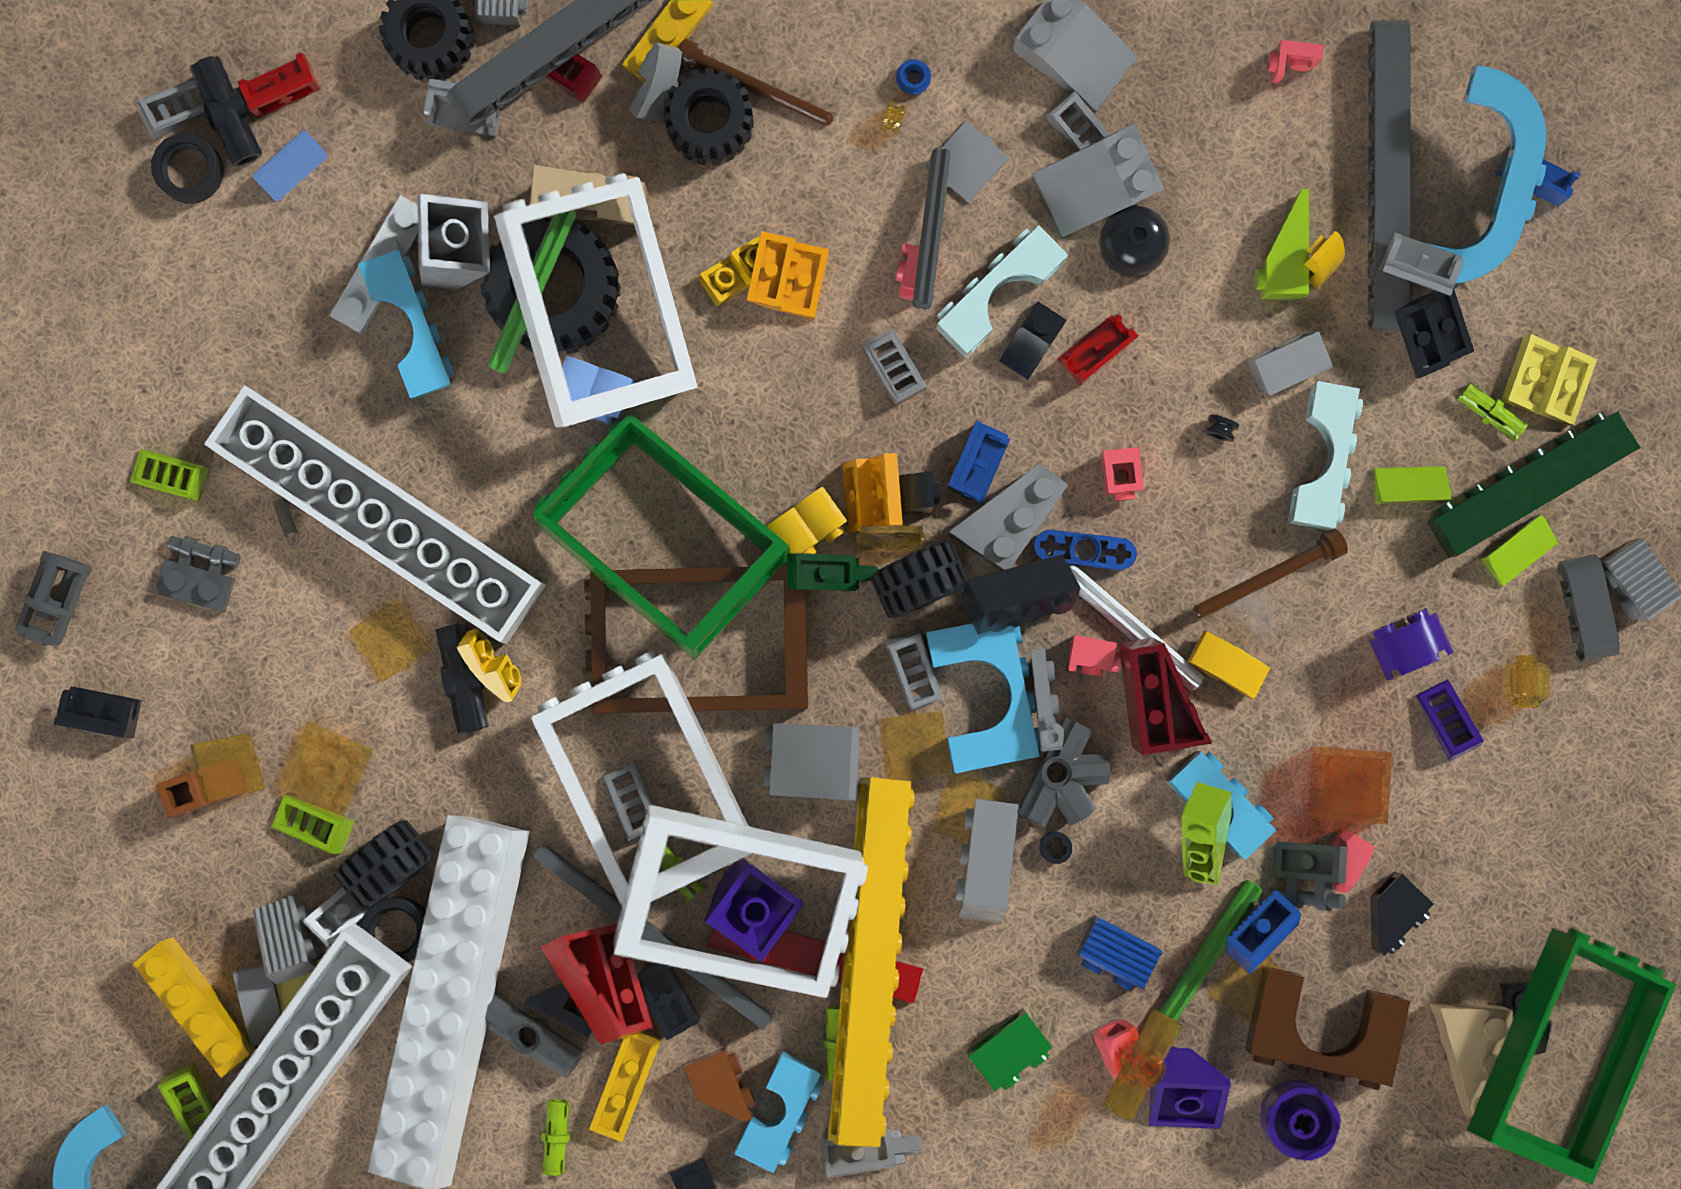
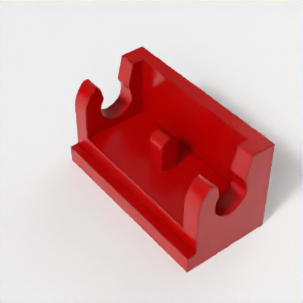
M299 52L295 54L296 59L249 81L244 78L237 81L249 110L257 118L321 90L304 53Z
M1111 315L1058 359L1080 386L1138 338V334L1133 328L1127 329L1124 326L1121 315Z

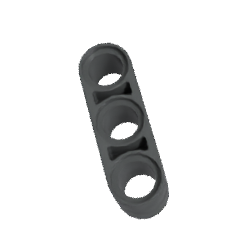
M1594 554L1560 561L1557 571L1563 577L1560 585L1566 609L1569 608L1571 613L1568 616L1573 643H1577L1579 649L1575 650L1577 658L1581 662L1618 655L1620 642L1605 574L1599 557Z

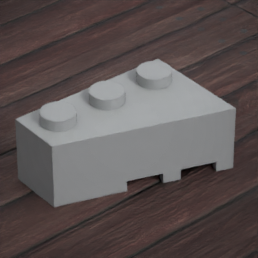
M1038 464L950 530L947 535L998 571L1009 569L1016 562L1069 484Z
M975 799L972 809L966 808L963 829L969 830L968 843H962L959 865H964L963 879H958L956 885L955 900L959 901L957 917L1000 923L1005 915L1008 904L1019 804Z

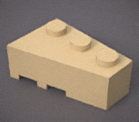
M534 165L530 205L539 203L537 196L558 191L560 197L573 194L571 187L592 182L594 188L606 186L605 179L609 177L598 173H583ZM627 176V180L637 178L634 176ZM641 182L645 200L647 201V188L645 182ZM626 196L574 209L576 213L575 219L584 223L586 227L636 231Z
M1430 1003L1440 1032L1442 1046L1445 1049L1450 1065V1072L1462 1111L1469 1117H1472L1513 1021V1011L1498 1005ZM1511 1110L1506 1121H1511Z

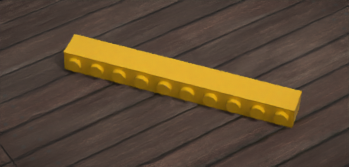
M863 777L859 781L853 850L860 851L864 864L868 866L864 885H858L855 898H858L856 916L853 920H848L846 927L849 939L843 961L828 1140L837 1145L880 1147L881 1138L886 1133V1118L883 1115L884 1101L888 1099L890 1090L889 1081L886 1079L887 1064H890L893 1055V1047L891 1042H889L890 1027L894 1026L896 1019V1010L892 1002L893 991L897 990L899 984V973L895 967L896 955L900 954L902 948V936L898 932L899 920L904 916L905 912L902 885L908 876L905 850L911 841V827L908 825L909 811L912 810L914 805V791L911 789V781Z

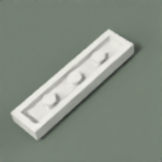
M401 195L399 196L361 262L399 249L402 258L409 256L419 238L417 204ZM359 266L332 310L330 317L362 335L382 301H372Z

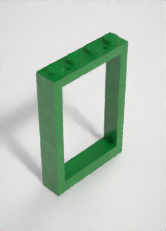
M629 413L623 420L618 419L610 426L607 432L608 436L599 445L594 444L586 451L583 456L584 461L575 470L570 469L561 477L559 487L550 496L548 494L544 495L537 502L532 516L536 525L695 661L787 561V554H790V546L635 416ZM633 444L764 552L688 635L558 524Z
M1569 927L1567 933L1552 928L1466 1131L1493 1145L1593 1185L1677 984L1662 978L1665 971L1644 962L1642 967H1639L1640 959L1622 951H1619L1617 956L1614 955L1616 948L1596 939H1594L1592 944L1589 943L1591 936L1571 927ZM1577 955L1634 982L1635 985L1568 1144L1564 1148L1505 1122Z

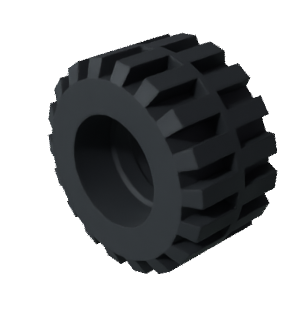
M459 0L387 1L386 5L389 11H382L380 19L384 25L379 26V33L383 38L381 41L384 48L402 72L408 76L411 73L416 80L423 81L424 76L428 80L429 78L437 80V75L442 74L444 79L452 77L449 70L455 68L459 72L463 68L460 61L462 59L468 61L471 57L468 48L474 47V38L471 34L474 33V30ZM429 17L445 21V32L442 38L433 46L418 48L409 44L410 31L418 21Z
M705 68V74H699L698 69L690 71L692 77L686 79L682 75L677 79L679 85L677 87L672 85L669 89L670 97L665 99L664 122L673 146L678 152L681 150L686 159L691 161L693 157L697 160V164L705 165V161H712V166L720 165L719 159L726 158L727 162L734 159L733 153L737 151L740 154L745 149V141H750L752 136L751 128L754 126L751 101L749 100L745 87H741L740 81L735 76L730 79L728 72L720 70L719 74H714L713 68ZM704 101H717L728 108L730 117L720 130L712 133H703L689 125L688 117L692 109Z
M941 541L880 568L870 577V580L887 618H898L964 588L968 577L952 541Z
M408 820L399 821L383 830L348 857L338 867L334 877L360 911L368 910L388 898L421 872L431 862L434 853Z

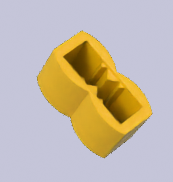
M822 486L766 527L790 546V553L816 554L817 551L814 547L826 540L830 544L846 533L843 526L848 521Z

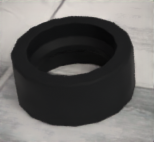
M191 133L174 134L164 139L155 149L151 160V174L157 186L172 199L185 204L200 203L211 198L219 189L224 177L223 162L219 153L202 137ZM183 149H194L201 152L208 163L205 178L198 185L190 189L177 187L168 176L170 159Z
M403 896L386 898L367 911L363 916L360 927L376 939V924L384 913L391 910H400L409 914L416 924L417 935L415 941L403 952H394L408 963L416 958L426 910L418 902Z

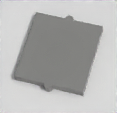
M967 120L941 147V149H948L951 153L946 189L950 187L969 204L1009 160V157L991 142L990 136L981 134ZM930 161L925 165L928 169H930Z

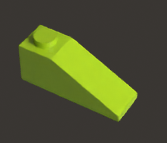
M1301 189L1294 198L1261 263V269H1256L1255 290H1261V300H1303L1309 295V269L1304 265L1309 259V253L1307 252L1309 249V189Z

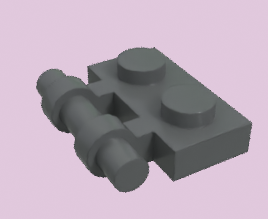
M171 536L167 548L179 552L180 557L178 563L164 559L154 593L226 612L235 578L224 576L222 572L224 565L237 568L241 555L230 552L228 547L216 544L212 547L198 543V539L189 536L184 538ZM194 556L210 560L209 570L191 567Z
M1276 842L1274 877L1287 878L1286 889H1277L1276 891L1296 908H1302L1304 905L1315 906L1317 910L1331 911L1333 908L1343 909L1346 904V898L1343 894L1333 893L1332 882L1345 883L1347 847ZM1303 880L1315 881V892L1305 891Z

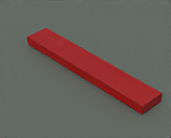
M712 927L707 947L760 961ZM785 930L762 962L817 976L826 941ZM839 953L836 964L839 965L837 983L841 984L844 953ZM896 960L895 969L899 973V984L897 990L893 991V998L914 1003L923 968Z

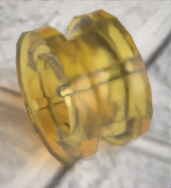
M890 100L885 111L881 131L885 132L889 129L893 131V135L898 136L907 105L902 104V106L897 107L894 101Z

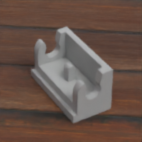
M429 78L424 106V115H427L426 123L428 125L496 138L502 107L477 125L468 126L446 98L449 90L457 83Z
M1394 232L1379 270L1451 296L1464 261H1462V257Z
M1310 330L1246 359L1260 391L1264 390L1267 396L1333 367L1320 332Z

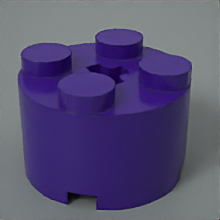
M1427 608L1406 616L1408 623L1395 628L1392 622L1373 630L1372 633L1375 638L1369 640L1386 680L1393 679L1392 671L1398 669L1402 676L1440 660L1438 652L1444 649L1447 655L1454 653L1437 612L1429 614Z
M1298 1080L1283 1082L1274 1087L1261 1103L1260 1122L1263 1132L1281 1153L1294 1159L1312 1161L1323 1157L1334 1147L1341 1126L1340 1114L1335 1103L1314 1085ZM1302 1114L1304 1115L1302 1118L1303 1125L1298 1127L1295 1124L1297 1121L1296 1117Z

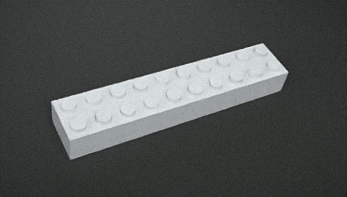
M245 385L204 444L500 643L507 644L547 586Z
M447 816L369 1163V1173L423 1189H441L452 1184L487 1027L485 1019L487 1006L492 1001L530 831L468 816Z
M357 924L342 930L156 1189H252L413 966Z

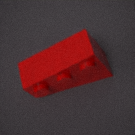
M618 923L561 936L541 946L545 956L601 1045L631 1037L652 1028L633 958L614 954V937Z

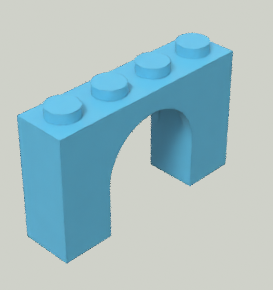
M1019 623L1008 626L999 632L990 631L979 635L973 624L927 632L925 635L932 668L967 661L984 662L996 668L1003 675L1009 689L1008 708L997 724L983 731L947 738L953 772L960 773L1039 757L1038 749L1041 748L1038 727H1033L1031 714L1037 713L1033 692L1026 693L1024 679L1029 678L1028 665L1025 657L1019 658L1017 644L1022 643Z

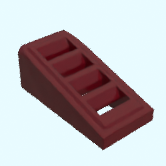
M576 54L545 76V78L573 98L584 103L602 79V74L595 64ZM572 63L576 65L569 76L564 78V74Z

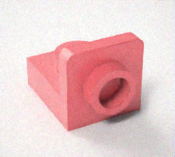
M1281 40L1276 50H1271L1268 57L1267 71L1273 72L1271 83H1279L1285 74L1286 64H1290V69L1295 71H1309L1311 67L1316 68L1322 60L1324 45Z

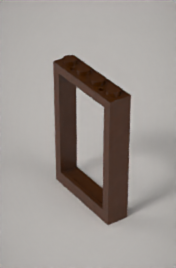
M782 566L769 580L783 581L786 695L687 697L693 711L808 709L806 590H787V566ZM750 567L627 569L613 571L628 584L737 582ZM590 572V579L584 580L585 600H591V614H585L586 636L591 635V650H586L585 665L586 671H592L591 687L605 682L602 675L607 673L605 584ZM605 697L587 706L592 707L593 714L673 712L667 697L607 699Z

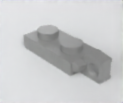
M1045 649L1032 650L1031 671L1041 751L1062 750L1064 728L1056 723L1053 717L1059 716L1057 694L1050 695L1049 686L1050 682H1055L1053 661H1046Z
M886 1129L885 1136L881 1138L880 1147L837 1145L828 1139L820 1141L826 1179L897 1167V1165L905 1164V1155L922 1153L919 1135L901 1138L900 1130L891 1131V1129Z

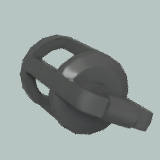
M43 550L40 557L41 562L28 595L25 596V603L16 624V631L25 636L26 639L38 644L59 646L63 641L69 622L74 616V609L92 567ZM61 567L68 571L56 600L49 597ZM34 609L38 610L36 616L50 621H54L55 617H59L52 636L50 632L34 626L29 627Z

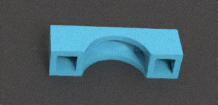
M399 249L358 263L372 301H382L397 306L408 316L412 323L414 336L411 349L406 357L397 365L410 399L413 400L451 386L449 378L455 376L448 356L441 358L437 350L436 344L442 343L435 323L427 324L423 311L428 310L429 307L422 289L414 291L410 278L416 276L409 256L402 258Z

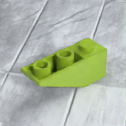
M1196 782L1181 815L1183 875L1190 877L1195 882H1207L1216 886L1219 883L1232 813V792Z

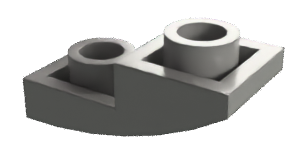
M655 42L652 49L647 53L644 62L638 70V73L645 79V82L637 91L636 97L628 108L636 118L660 121L665 112V99L670 97L668 91L672 85H676L682 57V51L679 48Z
M263 964L233 971L237 995L252 1047L262 1043L282 1015L275 983L266 977Z

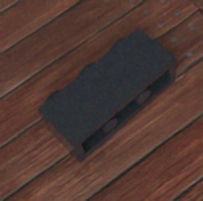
M1058 555L968 579L960 602L979 635L990 631L999 632L1008 626L1022 622L1032 623L1040 617L1054 613L1057 615L1064 614L1074 607L1081 587L1063 555Z

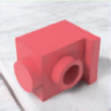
M903 243L901 257H905L907 260L899 261L895 281L901 282L899 297L913 301L920 247Z
M1139 447L1107 450L1100 454L1105 496L1114 495V502L1136 499L1135 493L1144 490ZM1118 470L1124 471L1127 474L1126 482H1117L1115 472Z
M1077 635L1071 636L1065 671L1075 672L1076 666L1082 667L1081 674L1102 677L1103 671L1117 673L1121 660L1120 652L1116 651L1117 643Z

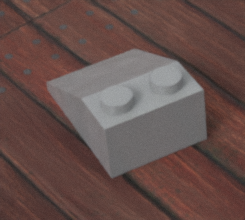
M1044 0L1016 36L1012 49L1066 91H1076L1085 104L1094 112L1099 109L1138 58L1082 0Z
M1135 124L1126 126L1032 173L1061 237L1067 236L1164 190Z

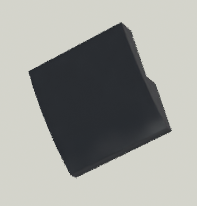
M1454 288L1451 296L1434 290L1394 311L1416 378L1424 377L1450 365L1451 361L1474 352Z

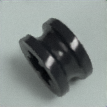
M1210 414L1208 417L1210 425L1205 427L1203 432L1219 440L1233 442L1235 437L1232 435V432L1238 430L1239 424L1226 417Z
M1052 831L1041 839L1039 851L1046 861L1053 864H1061L1071 856L1072 843L1065 834ZM1059 837L1060 844L1066 846L1064 854L1062 855L1059 852L1060 857L1058 858L1051 857V851L1046 849L1047 842L1053 843L1052 838Z

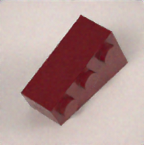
M1155 638L1119 643L1132 748L1142 755L1213 744L1208 733L1205 732L1197 715L1198 712L1183 686V680L1165 643Z

